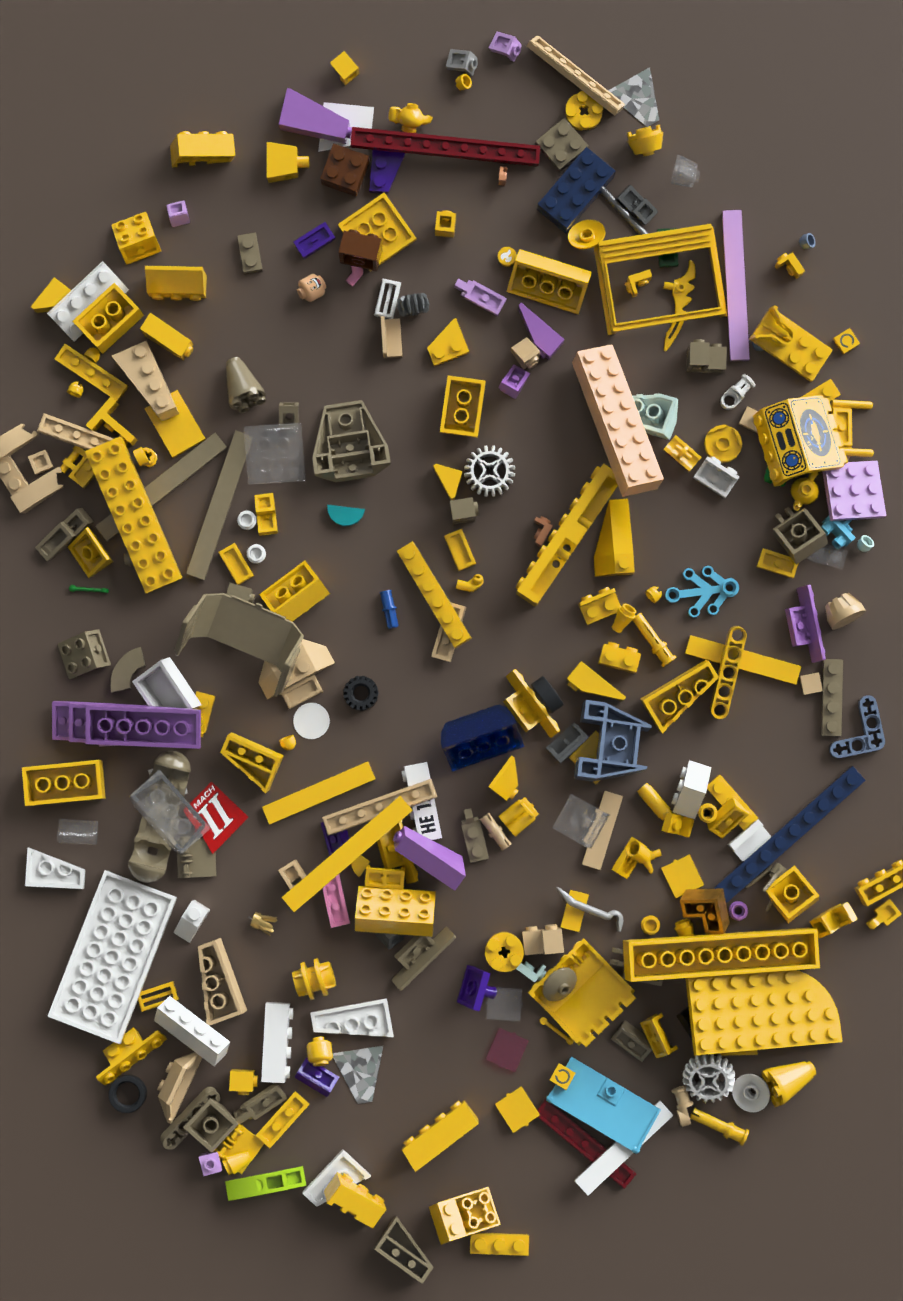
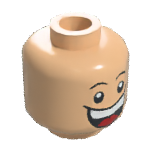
M311 274L299 281L297 293L301 299L312 302L325 294V281L320 275Z

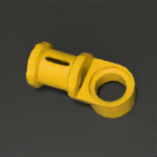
M140 447L133 451L140 466L153 467L156 465L158 458L152 449ZM146 454L150 455V461L148 460Z

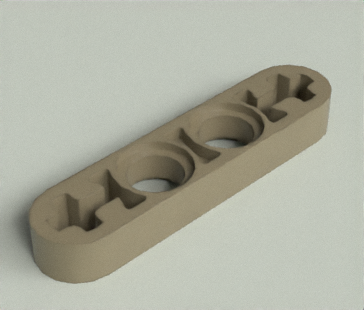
M214 1087L205 1088L162 1133L160 1141L165 1149H175L189 1135V1132L185 1129H179V1125L182 1122H188L193 1116V1110L198 1107L201 1108L203 1106L202 1102L205 1104L209 1099L207 1098L209 1095L213 1096L211 1099L217 1102L220 1101V1095Z

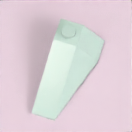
M660 393L654 395L636 394V396H632L646 433L670 440L677 422L678 399Z

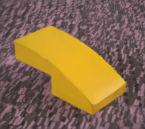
M274 494L254 495L259 536L278 534Z

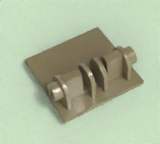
M203 838L176 839L178 878L217 876L216 851L212 854Z

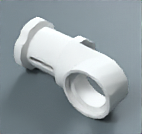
M743 374L741 376L742 379L723 394L720 399L722 408L725 410L734 409L745 397L746 392L756 386L748 375ZM726 396L733 397L734 404L732 406H727L724 403Z

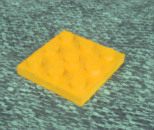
M382 193L338 224L342 233L344 230L349 231L352 229L359 231L363 235L375 234L381 238L382 253L379 266L417 240L385 193Z

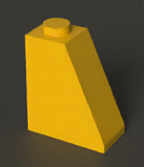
M152 313L148 315L140 328L146 338L182 360L185 357H189L194 349L190 339Z

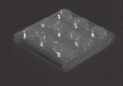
M301 423L244 427L248 484L306 481Z

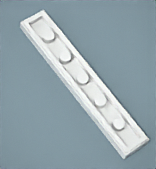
M660 1100L654 1106L661 1109L642 1145L673 1116ZM614 1142L574 1181L586 1195H589L626 1161L633 1152L618 1142Z

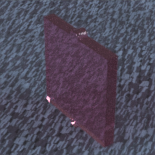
M499 1028L486 1059L498 1064L500 1068L505 1067L516 1072L529 1040L517 1036L515 1032L511 1033Z

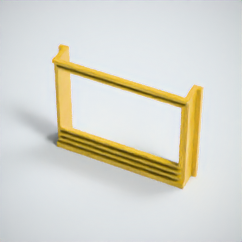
M711 224L598 241V245L593 247L608 335H614L618 331L719 315L721 318L728 316L714 229ZM697 249H709L718 307L616 323L607 264Z

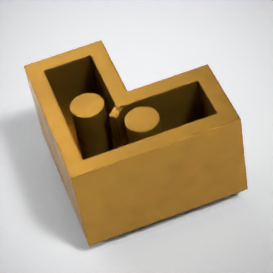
M723 888L685 890L680 899L683 918L702 917L705 934H724L730 921Z

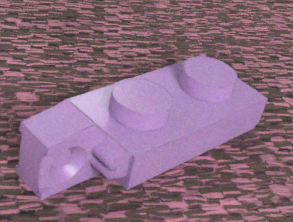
M458 279L455 283L454 288L462 292L461 296L464 299L496 316L499 315L507 298L474 280H468L466 283Z

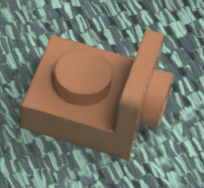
M542 516L540 518L536 517L534 523L543 527V529L538 528L533 537L536 539L535 545L540 548L553 527L550 524L551 521Z

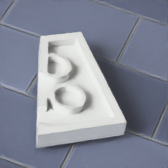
M27 847L25 886L84 889L85 869Z
M342 1149L302 1193L317 1207L326 1202L324 1189L337 1172L341 1175L343 1173L347 1174L353 1179L352 1182L355 1184L370 1178L371 1174Z

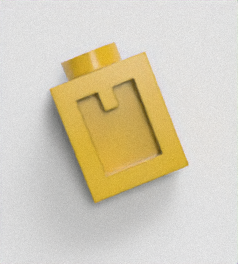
M793 252L789 255L784 253L777 258L776 269L786 264L788 273L791 276L794 275L796 279L804 274L805 270Z
M650 269L628 276L625 283L628 294L631 293L632 297H636L638 292L635 285L642 287L649 284L652 278Z
M666 812L661 831L689 838L694 819Z

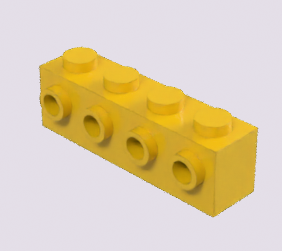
M902 860L891 864L892 868L887 871L882 869L876 872L874 878L870 880L865 878L857 883L858 886L854 889L864 906H869L903 887Z

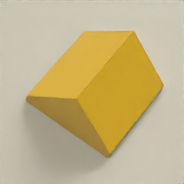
M85 528L68 546V549L88 578L113 563V560L90 528Z

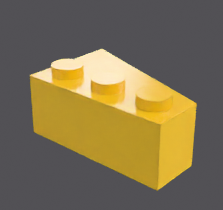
M188 131L180 132L170 145L172 168L178 167V163L189 162L190 166L196 165L195 162H207V164L231 162L235 157L233 134H227L225 131H220L216 134H209L207 131L198 132L197 134H190Z

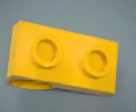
M631 837L611 870L628 879L637 863L644 864L650 859V849L637 839Z

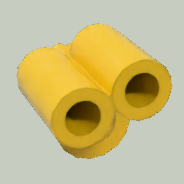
M524 797L522 800L519 799L498 817L516 837L535 821V817L539 813L535 810L534 805Z

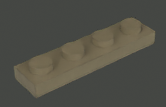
M826 659L823 660L821 736L840 737L842 733L843 660Z

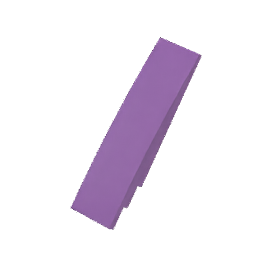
M53 701L52 740H69V742L97 745L200 749L201 710L130 704Z

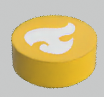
M511 247L501 248L498 252V262L504 267H510L514 264L517 257L515 250Z

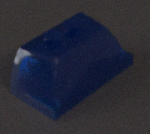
M500 704L446 722L441 732V745L452 772L525 747L514 716L507 708Z

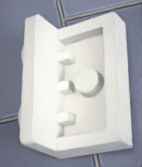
M707 456L693 478L723 498H726L739 479V476L731 467L725 468L722 466L721 461L717 458Z

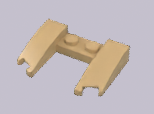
M20 424L0 436V478L12 495L10 498L19 512L26 514L62 489L63 485H58L57 473H62L60 467L53 469L31 484H28L11 455L38 437L39 433L33 431L30 434L23 429L25 425Z

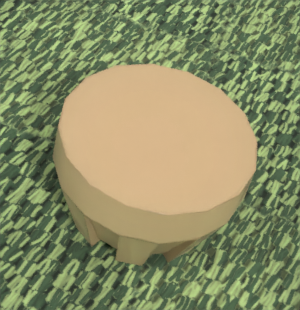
M850 593L834 598L832 602H828L825 606L827 622L833 630L850 624L866 612L862 603Z

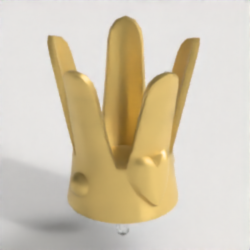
M255 912L253 918L248 916L249 919H252L250 925L252 928L260 929L271 936L268 932L273 933V926L268 922H277V917L265 916Z

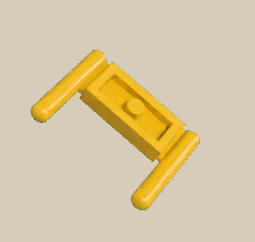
M832 400L831 414L834 415L838 428L834 432H839L843 447L839 450H845L846 456L872 457L874 452L871 449H852L851 408L872 409L873 403L868 401Z

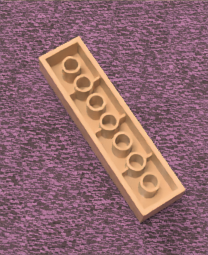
M613 345L577 351L572 364L622 497L658 489L664 478Z

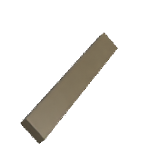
M235 430L186 573L187 575L202 580L206 579L254 439L252 435Z
M216 433L212 434L144 488L152 507L227 449V446ZM112 514L95 526L107 542L119 534Z

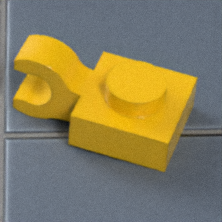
M887 899L873 910L876 916L866 922V925L870 930L875 929L882 922L885 926H888L902 913L891 899Z

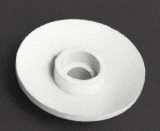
M744 1074L736 1079L732 1090L736 1104L748 1112L763 1110L770 1100V1090L766 1082L754 1074ZM751 1088L756 1091V1094L751 1092Z

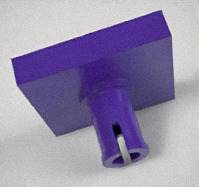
M467 965L457 1002L472 1010L480 1011L483 998L494 999L497 993L496 987L487 985L491 973Z

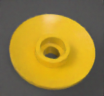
M596 220L580 221L569 230V243L577 249L593 248L598 245V241H603L606 233L602 223Z

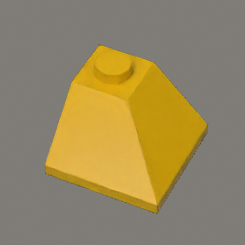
M512 755L488 786L506 801L508 798L512 800L519 791L516 789L518 779L515 757Z

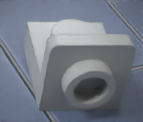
M450 49L446 68L448 70L465 71L468 75L473 76L478 65V58L471 51Z

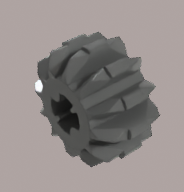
M424 293L410 294L397 299V308L400 316H414L429 311V300Z

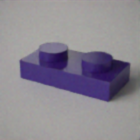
M326 222L293 241L303 259H305L336 238Z

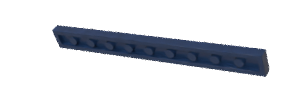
M851 766L713 889L723 888L726 903L730 901L866 780Z

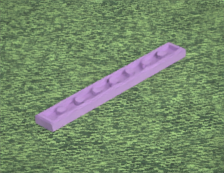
M726 210L722 211L729 355L730 361H749L742 211Z

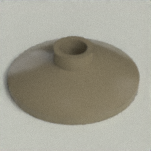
M560 968L554 971L544 982L542 989L544 997L549 1001H559L567 997L576 985V973L570 968Z

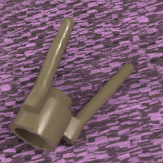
M778 862L774 866L770 864L764 872L754 878L745 888L748 889L770 873L768 876L771 879L762 889L763 892H766L772 883L788 870ZM771 900L765 909L766 912L770 910L773 904Z

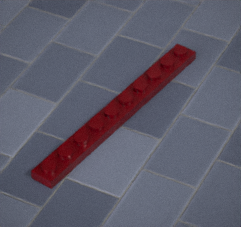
M352 127L350 148L539 166L540 146L359 127Z

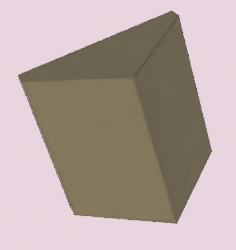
M209 1098L183 1128L212 1153L239 1123L224 1105Z

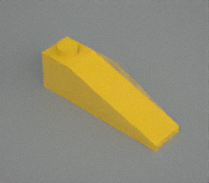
M612 499L608 502L594 555L595 577L633 575L635 572L628 499Z

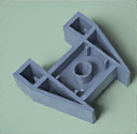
M585 700L582 703L580 722L600 725L596 759L577 758L574 779L593 782L644 772L647 766L637 765L640 731L647 732L651 729L652 725L605 702Z

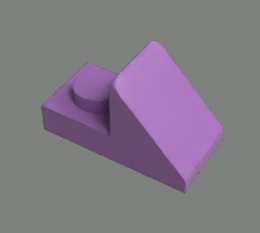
M513 365L500 383V391L516 399L530 373Z

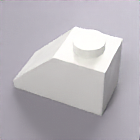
M192 900L173 933L190 943L209 914L210 909L196 900Z

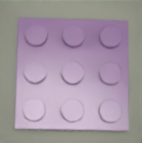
M878 461L848 462L841 469L822 471L830 521L873 519L886 516Z

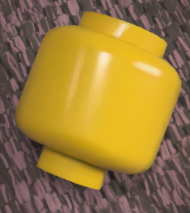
M314 1037L313 1041L307 1044V1058L310 1063H313V1066L328 1065V1062L333 1058L332 1044L330 1041L324 1040V1037Z

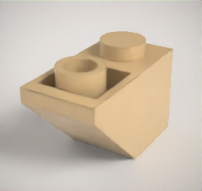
M527 337L511 347V353L523 370L527 367L531 369L538 364L540 351Z

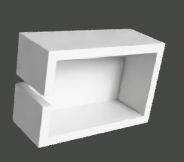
M170 657L160 660L132 681L148 706L197 709L202 705Z

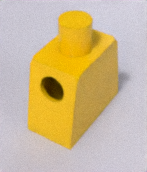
M267 142L268 183L298 178V168H309V156H298L296 146Z

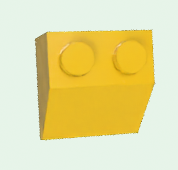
M795 865L777 878L766 890V894L788 924L819 900V894Z

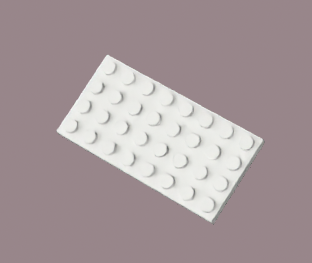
M104 870L48 1017L121 1044L177 897Z

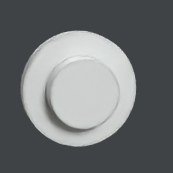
M243 511L238 515L237 522L242 529L250 530L256 525L257 520L253 512Z
M254 544L247 550V558L252 563H261L266 557V551L261 545Z

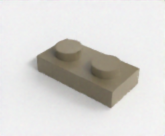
M256 232L238 235L244 274L263 271Z

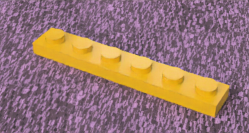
M412 541L397 550V553L454 648L472 639L416 544Z

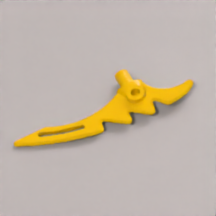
M689 260L688 270L684 276L676 280L674 279V283L664 282L663 289L672 290L675 314L685 313L686 311L682 309L692 300L691 297L686 296L695 288L694 285L688 283L695 279L696 275L695 264L692 260ZM684 321L679 322L674 334L669 339L676 325V322L672 323L666 333L664 351H667L672 345Z

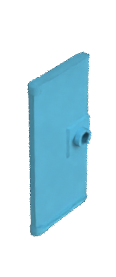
M571 1057L566 1067L576 1074L570 1085L565 1090L555 1084L553 1090L546 1097V1101L630 1149L633 1153H639L642 1143L661 1109Z

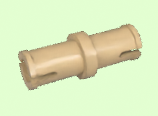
M490 812L479 819L489 831L488 835L494 838L502 851L512 844L503 833V828L498 826Z

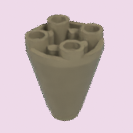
M240 357L229 359L226 362V379L230 408L238 410L239 413H245L253 406L264 404L266 402L265 391Z

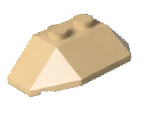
M303 639L299 655L285 689L335 664L326 646ZM264 661L258 683L266 698L270 699L274 696L282 672L276 665Z
M196 1052L179 1057L174 1062L170 1061L166 1069V1073H168L166 1080L162 1079L157 1090L160 1091L158 1098L166 1120L170 1124L174 1121L202 1060V1057Z

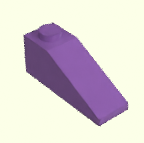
M520 303L518 310L532 343L539 349L541 358L544 359L546 357L550 360L564 344L565 339L524 304Z

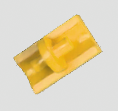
M677 435L663 449L688 472L702 458Z

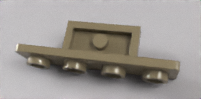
M446 926L433 939L428 936H414L394 955L404 966L392 978L395 986L400 991L408 986L418 974L456 939L454 933Z

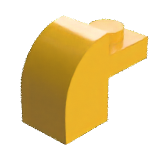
M846 902L844 904L840 903L811 920L810 923L813 928L818 929V937L820 939L832 934L840 927L854 922L858 918L849 903Z

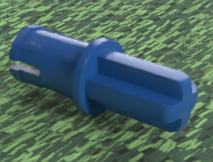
M392 590L380 592L383 604L382 612L385 614L388 629L398 627L395 611L397 607L394 606Z

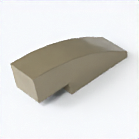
M83 508L76 509L66 520L60 522L35 548L48 562L69 546L94 521Z

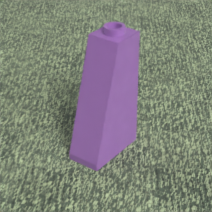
M287 88L279 121L280 130L346 144L347 138L351 139L352 127H350L348 119Z
M403 826L400 831L395 833L393 837L395 851L451 889H457L466 877L463 857L406 826Z

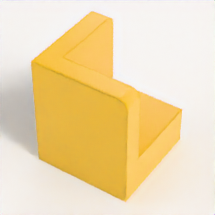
M345 51L330 62L331 66L340 75V80L344 85H347L360 74L358 66Z

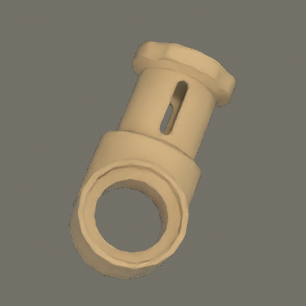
M685 1085L671 1090L677 1100L676 1112L681 1127L691 1125L687 1107L694 1105L693 1101L690 1100L688 1091H686L687 1086Z

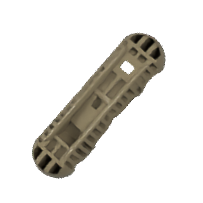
M177 751L162 752L153 761L154 768L150 774L147 786L145 812L140 822L138 834L134 839L133 854L128 861L131 875L141 882L151 883L158 881L166 872L177 819L191 772L189 760ZM148 848H157V854H148Z

